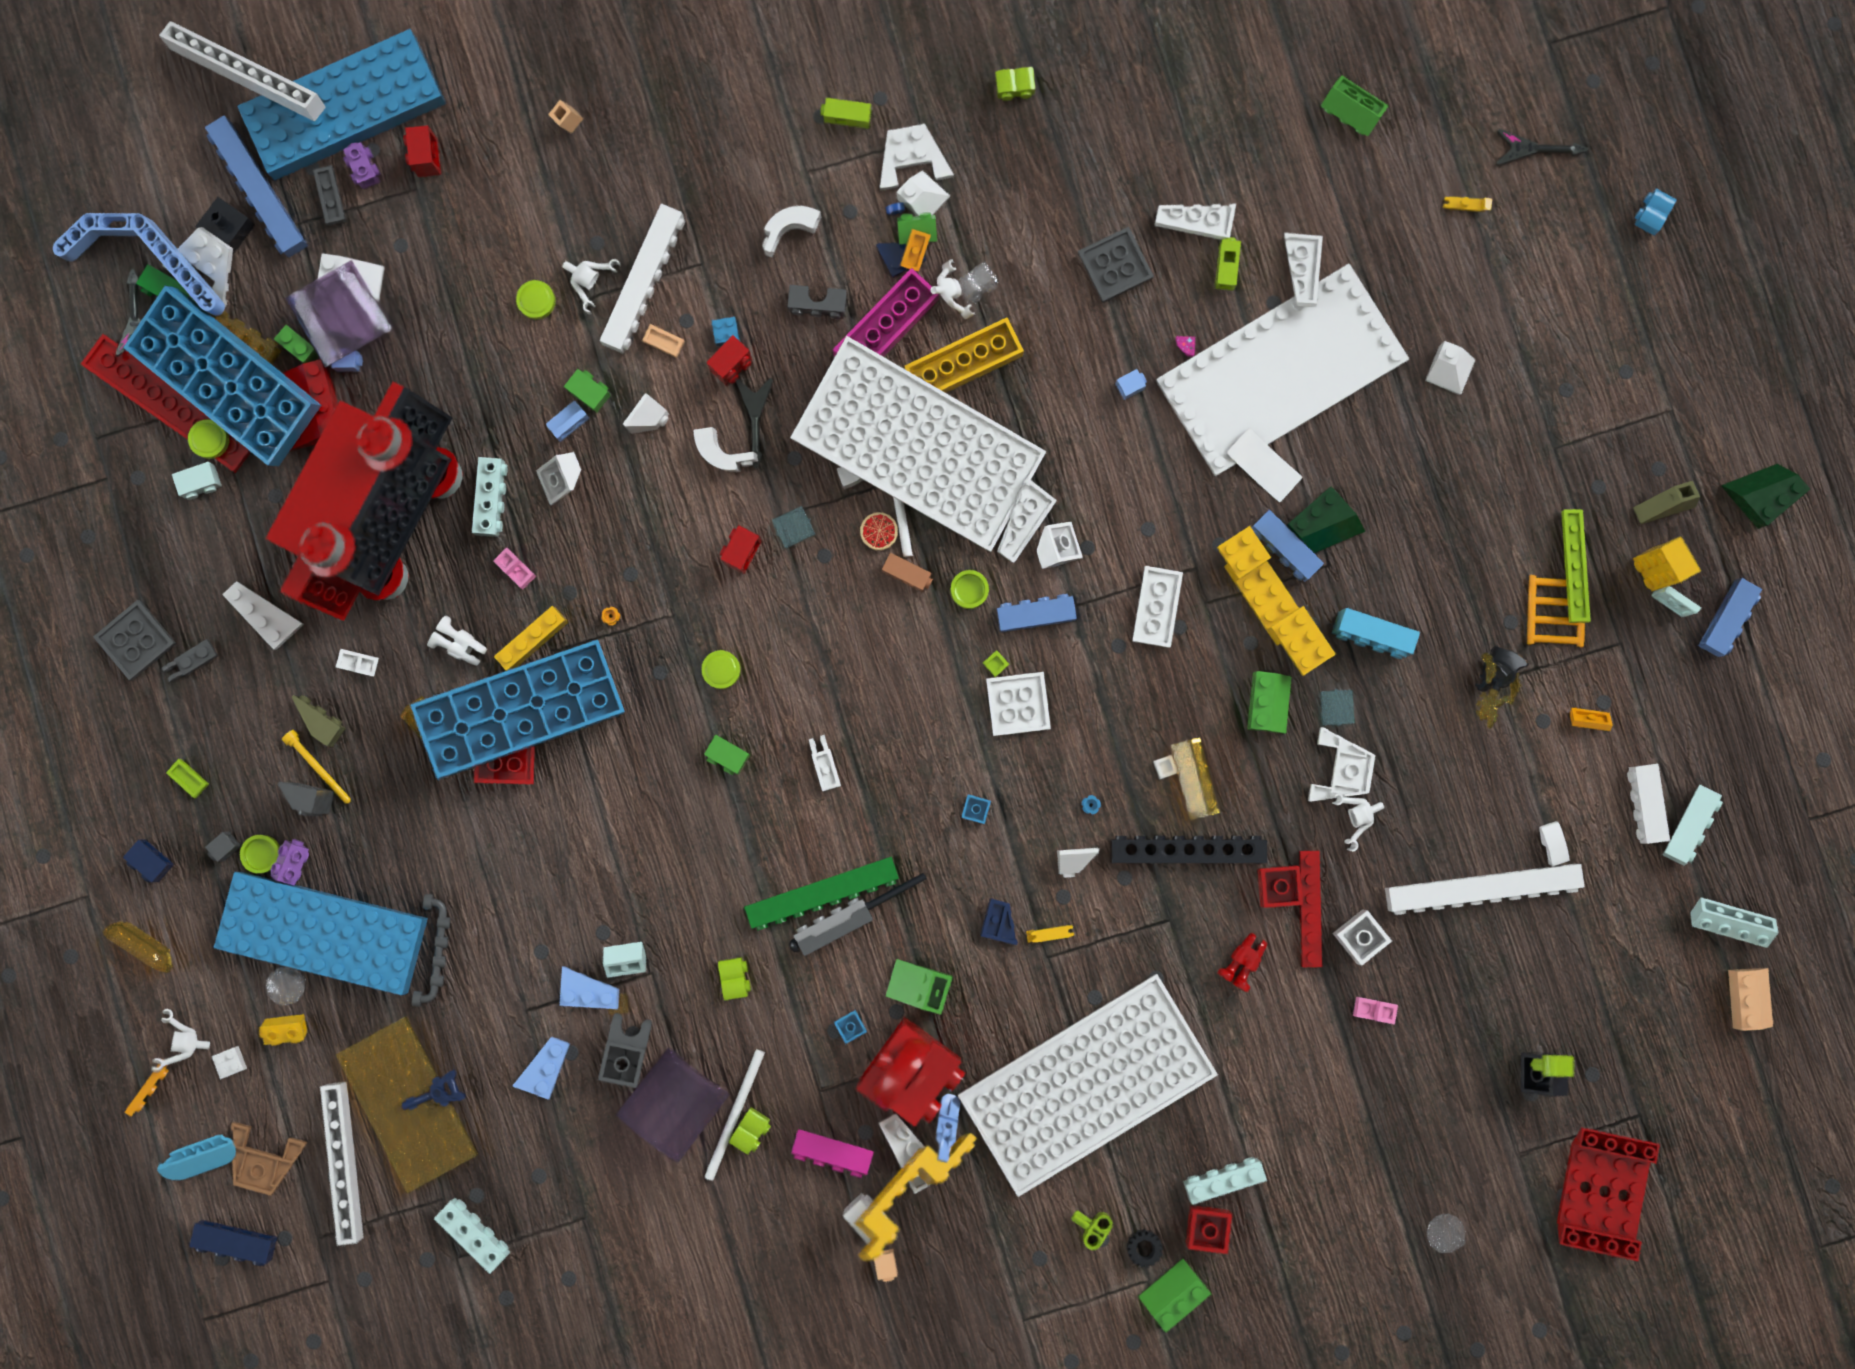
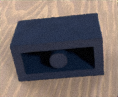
M146 839L137 840L123 856L127 861L126 864L133 870L137 869L142 874L141 877L149 883L159 882L174 865Z

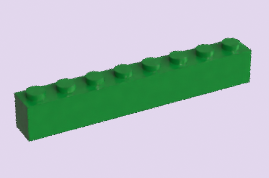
M891 856L747 905L744 908L751 929L756 928L758 931L767 928V923L775 921V924L787 921L786 917L793 915L794 918L805 915L804 911L808 909L814 912L823 909V904L830 902L832 906L841 903V898L847 896L849 899L860 896L859 892L866 890L867 893L878 890L877 886L885 884V887L894 885L899 876Z

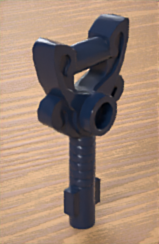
M452 1070L448 1072L442 1079L439 1076L433 1078L430 1092L415 1098L414 1096L407 1098L402 1103L403 1110L415 1109L418 1107L417 1105L431 1099L436 1103L440 1102L443 1107L448 1106L450 1101L465 1099L466 1095L458 1090L455 1082L457 1071ZM445 1082L449 1086L451 1095L445 1091Z

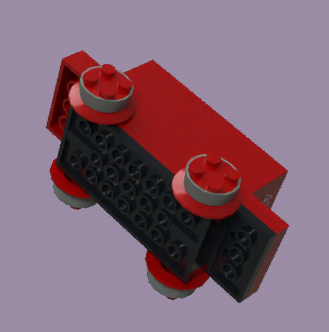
M392 382L374 416L341 400L339 401L265 538L298 555L280 592L342 621L348 615L359 592L367 599L375 601L394 599L403 592L408 582L409 573L406 566L402 563L400 555L430 499H442L452 496L460 487L463 472L455 455L446 448L438 447L453 417L410 389L395 382Z

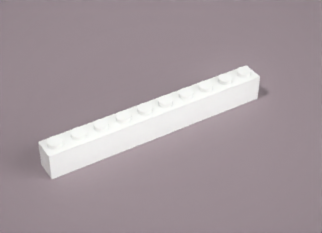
M171 21L159 35L170 50L314 122L326 107L317 93Z
M1569 864L1385 888L1388 911L1394 912V915L1406 914V910L1413 909V912H1423L1426 907L1439 910L1445 909L1444 905L1449 904L1452 907H1462L1465 902H1471V905L1483 904L1482 900L1489 899L1490 903L1501 902L1504 897H1509V900L1521 899V895H1528V898L1540 897V893L1547 892V895L1559 894V890H1566V893L1578 892V888L1584 887L1581 864Z

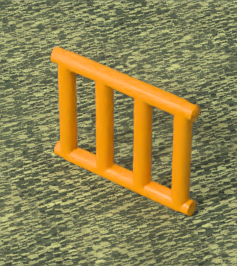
M1529 575L1527 644L1532 645L1534 642L1577 644V647H1584L1585 623H1569V617L1536 616V604L1568 606L1567 598L1536 597V586L1566 587V579L1536 578V575ZM1535 623L1577 625V637L1535 635Z

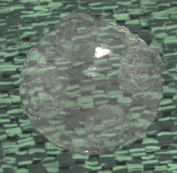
M280 967L274 970L267 979V994L276 1004H294L303 995L306 979L294 968Z
M1441 1214L1433 1218L1429 1223L1427 1239L1430 1245L1438 1252L1450 1253L1465 1244V1228L1456 1216Z

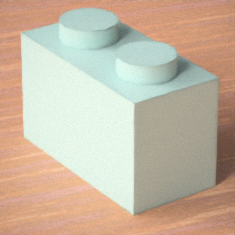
M210 462L172 474L178 495L187 500L195 499L198 497V494L204 492L206 494L215 492L216 488L222 487L216 467Z
M636 942L604 947L603 966L607 978L646 972V953L643 943Z

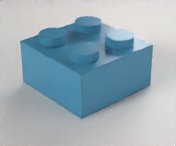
M735 317L712 320L716 346H722L732 335L739 340Z
M968 794L961 818L985 824L991 801Z
M856 1009L834 1021L845 1044L867 1032Z

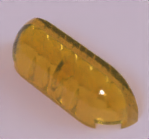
M120 921L108 925L103 930V934L110 941L143 963L161 972L169 973L173 964H171L170 950L135 925Z

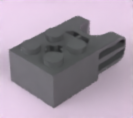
M615 1013L598 1080L637 1088L652 1027V1020L646 1019L642 1023L639 1033L629 1036L622 1030V1015ZM621 1059H625V1062L628 1063V1066H625L624 1069H621L620 1065L617 1064Z

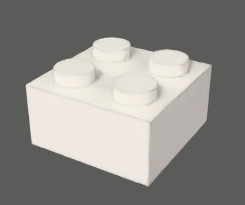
M239 1046L212 1056L220 1079L247 1069Z

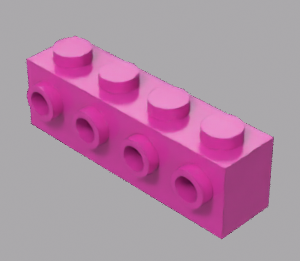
M798 1129L791 1154L795 1155L794 1159L805 1162L806 1159L813 1161L814 1165L824 1167L826 1164L832 1166L834 1171L843 1173V1170L851 1172V1176L862 1178V1175L866 1176L874 1151Z

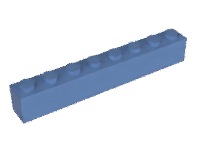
M222 116L205 127L209 133L206 135L212 145L216 144L218 148L216 150L217 154L222 160H226L228 164L226 166L227 170L232 176H236L238 180L236 181L237 186L242 192H246L247 197L245 199L251 207L256 208L257 212L255 215L261 223L264 222L267 228H265V231L271 239L274 237L277 243L274 245L279 253H284L290 258L308 246L232 123L225 116Z

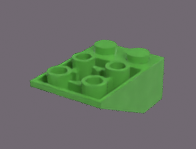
M896 959L886 997L941 1015L952 975Z

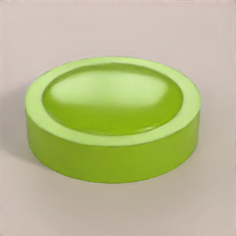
M528 281L517 292V306L530 319H543L550 315L555 307L556 299L554 292L542 281Z
M201 420L190 429L188 443L195 454L202 458L214 459L221 456L227 450L229 434L213 420Z
M966 570L955 576L951 583L950 592L952 599L958 606L965 609H974L981 606L987 599L989 585L981 573L974 570Z
M724 650L714 651L703 661V678L714 688H729L740 677V663L730 652Z
M254 835L248 838L240 849L241 863L252 873L270 872L273 863H276L280 845L270 836Z

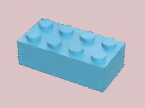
M1349 608L1338 612L1332 634H1335L1337 639L1343 641L1350 639L1355 641V645L1361 647L1368 645L1373 647V651L1379 653L1386 651L1391 653L1390 656L1397 659L1414 654L1420 635L1418 631Z

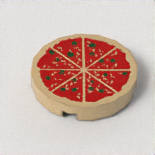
M883 512L873 513L863 520L860 527V535L863 543L869 548L876 551L890 548L896 541L898 527L890 515Z

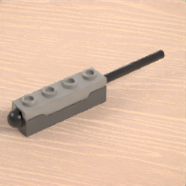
M924 872L869 902H865L864 899L859 900L857 897L847 902L848 907L844 909L838 907L830 911L831 916L827 918L821 916L813 920L814 925L810 927L804 925L796 929L797 934L794 935V938L789 943L790 949L793 952H800L801 949L803 955L806 956L873 920L869 910L925 881L927 878Z

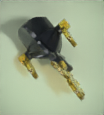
M1497 645L1490 650L1492 652L1491 655L1488 653L1482 654L1481 659L1484 661L1482 671L1484 673L1480 677L1483 678V682L1481 684L1475 683L1477 689L1483 693L1479 695L1483 697V700H1478L1476 704L1477 706L1482 704V707H1480V711L1476 710V714L1480 717L1481 721L1488 718L1487 727L1490 729L1498 717V710L1495 707L1502 706L1506 701L1511 705L1514 703V698L1520 692L1519 688L1521 687L1518 671L1529 665V662L1520 654L1499 648ZM1510 685L1511 697L1504 696L1499 700L1496 699L1500 689ZM1491 688L1489 695L1486 697L1485 691Z

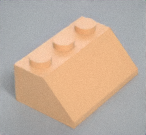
M1768 968L1728 970L1733 1028L1745 1031L1773 1027Z

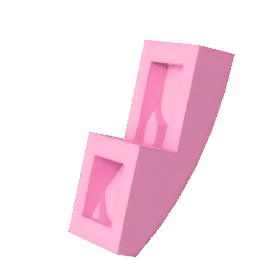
M507 547L493 560L521 589H524L536 577Z
M1356 997L1353 1016L1395 1024L1398 1005Z

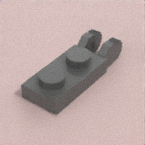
M206 639L175 658L174 661L164 665L161 669L163 672H169L178 666L180 671L168 677L169 682L172 683L218 657V654L211 642Z

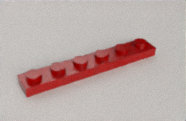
M1299 851L1303 905H1300L1301 967H1322L1320 851Z

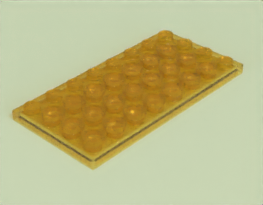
M407 1017L336 1054L407 1193L478 1155L451 1101L448 1106L443 1107L440 1102L436 1103L431 1099L417 1105L418 1107L415 1109L403 1110L402 1103L407 1098L412 1096L415 1098L430 1092V1086L433 1084L432 1080L437 1076Z

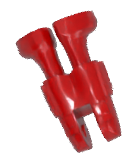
M1250 933L1242 944L1235 949L1231 955L1233 960L1231 964L1226 968H1220L1217 972L1223 979L1231 982L1236 970L1242 964L1243 968L1232 984L1246 993L1250 990V985L1247 983L1250 971L1256 972L1268 944L1266 941L1261 940L1256 949H1252L1251 946L1256 939V935Z

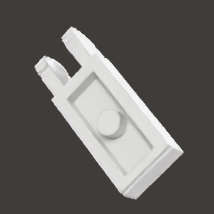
M825 735L820 736V741L824 751L817 753L813 738L809 739L822 791L839 787L841 784L831 750L828 749Z

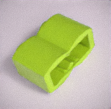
M1033 67L996 71L998 98L1007 101L1016 96H1021L1023 99L1032 97L1035 94Z
M742 957L718 961L724 1000L747 997L748 992L751 991L750 980H746L745 972H748L747 961H743Z
M750 1107L729 1140V1143L747 1155L750 1151L755 1152L760 1144L757 1141L761 1134L765 1136L771 1127L768 1124L770 1119Z

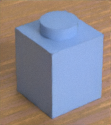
M332 349V368L336 372H360L363 360L362 355L356 349Z
M1136 369L1117 379L1115 384L1125 400L1143 391L1147 381L1142 372L1139 373Z

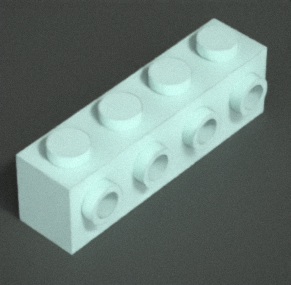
M478 457L472 533L476 536L499 537V532H502L503 523L500 521L501 513L504 512L502 495H505L506 492L504 476L507 475L508 467L505 461L499 458Z
M1702 785L1697 787L1663 856L1683 866L1687 862L1692 863L1696 852H1694L1696 845L1700 846L1705 838L1702 833L1705 828H1710L1714 821L1711 818L1713 812H1718L1723 803L1720 801L1722 795Z
M1700 898L1690 912L1693 927L1768 948L1778 934L1775 918L1705 898Z
M1250 1157L1239 1164L1231 1163L1220 1170L1213 1169L1201 1176L1194 1175L1188 1177V1180L1183 1181L1189 1201L1191 1204H1195L1267 1181L1261 1161L1258 1158Z
M454 1198L434 1219L481 1266L491 1273L510 1253L508 1246L502 1240L499 1241L489 1227H484L480 1223V1218L474 1213L471 1214L466 1209L467 1206L463 1201Z

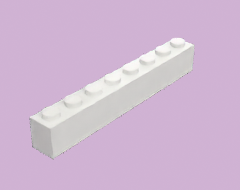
M664 204L660 205L601 336L600 342L603 346L624 354L625 349H629L632 339H630L632 333L637 331L639 327L638 320L647 309L645 304L648 298L653 296L655 290L653 286L661 278L663 264H667L669 260L670 248L675 246L677 242L676 235L685 224L682 212Z
M346 1081L326 1084L320 1087L337 1245L357 1243L363 1239Z

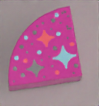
M1176 336V344L1185 355L1194 357L1195 337Z

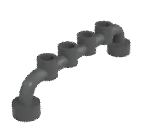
M425 894L423 900V909L432 910V907L435 906L439 910L435 952L432 963L433 970L430 981L431 987L427 995H423L422 991L413 992L412 1006L421 1007L422 1003L432 1001L437 996L438 987H443L444 976L440 975V969L445 968L446 956H442L443 948L448 947V937H444L445 929L450 928L451 918L446 917V906L442 901L434 899L433 894Z

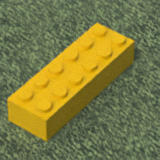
M1006 317L905 365L904 369L947 393L1023 357L1024 350Z

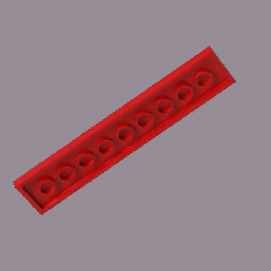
M105 334L101 335L81 362V365L187 440L189 431L194 424L201 420H211L127 350L117 357L115 354L119 344ZM229 434L227 450L221 456L214 459L236 473L251 451Z

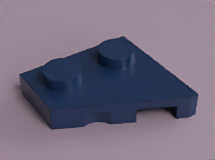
M878 243L876 248L892 278L910 270L900 266L907 244ZM925 256L923 257L922 263L926 261Z
M989 899L980 936L1017 945L1010 903Z

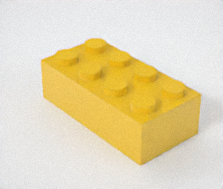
M1682 537L1655 546L1633 558L1635 568L1638 572H1641L1646 587L1651 589V591L1680 583L1701 571Z

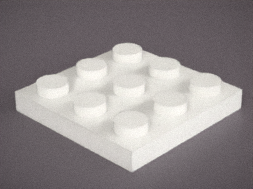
M1044 672L986 679L993 736L1051 729Z

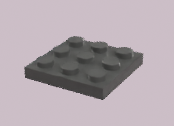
M1129 227L1078 251V255L1102 303L1154 278Z
M136 600L93 636L130 681H133L176 645V642L141 600Z

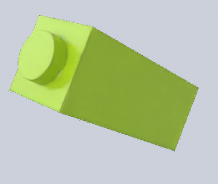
M826 98L825 104L821 106V115L824 117V123L869 129L871 104Z
M1227 237L1222 239L1219 244L1215 289L1234 291L1236 287L1241 241H1236L1235 238Z

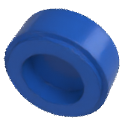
M903 202L885 207L888 215H895L905 211Z

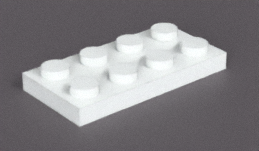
M1150 566L1144 567L1132 642L1167 648L1171 647L1183 572Z

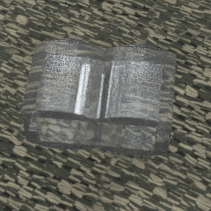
M985 261L958 280L962 298L967 304L971 302L975 304L982 298L981 295L983 293H990L997 288L998 278Z

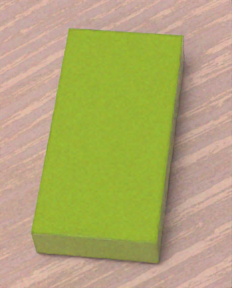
M178 759L166 772L193 798H197L209 785L182 759Z

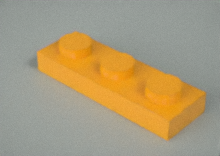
M168 1065L164 1066L160 1072H152L124 1113L132 1116L135 1111L140 1112L146 1103L143 1101L146 1095L151 1096L157 1088L154 1084L158 1079L163 1080L169 1070L166 1069Z

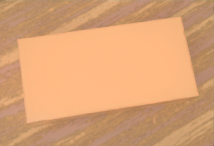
M652 324L649 325L642 339L643 343L675 358L678 357L685 342L683 339Z

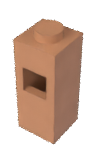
M892 553L889 554L882 568L883 573L921 592L925 588L929 589L933 581L930 578V572Z

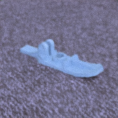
M946 1094L941 1099L942 1106L939 1110L936 1139L940 1145L938 1160L948 1162L950 1147L956 1140L961 1103L957 1096Z

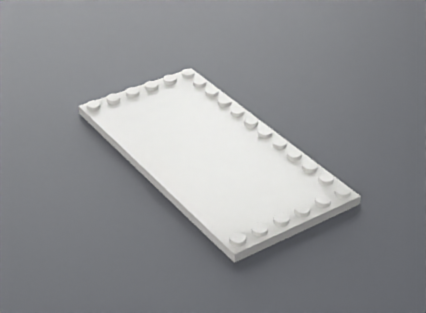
M1347 264L1318 282L1316 307L1296 306L1294 296L1157 378L1156 382L1216 477L1237 464L1227 454V451L1248 428H1251L1269 445L1409 360V357L1351 265Z
M848 336L843 341L790 437L990 552L1013 512L1025 478L1031 480L1046 453L1045 450Z
M1155 974L960 1092L958 1097L1019 1197L1216 1077L1218 1074L1159 976Z

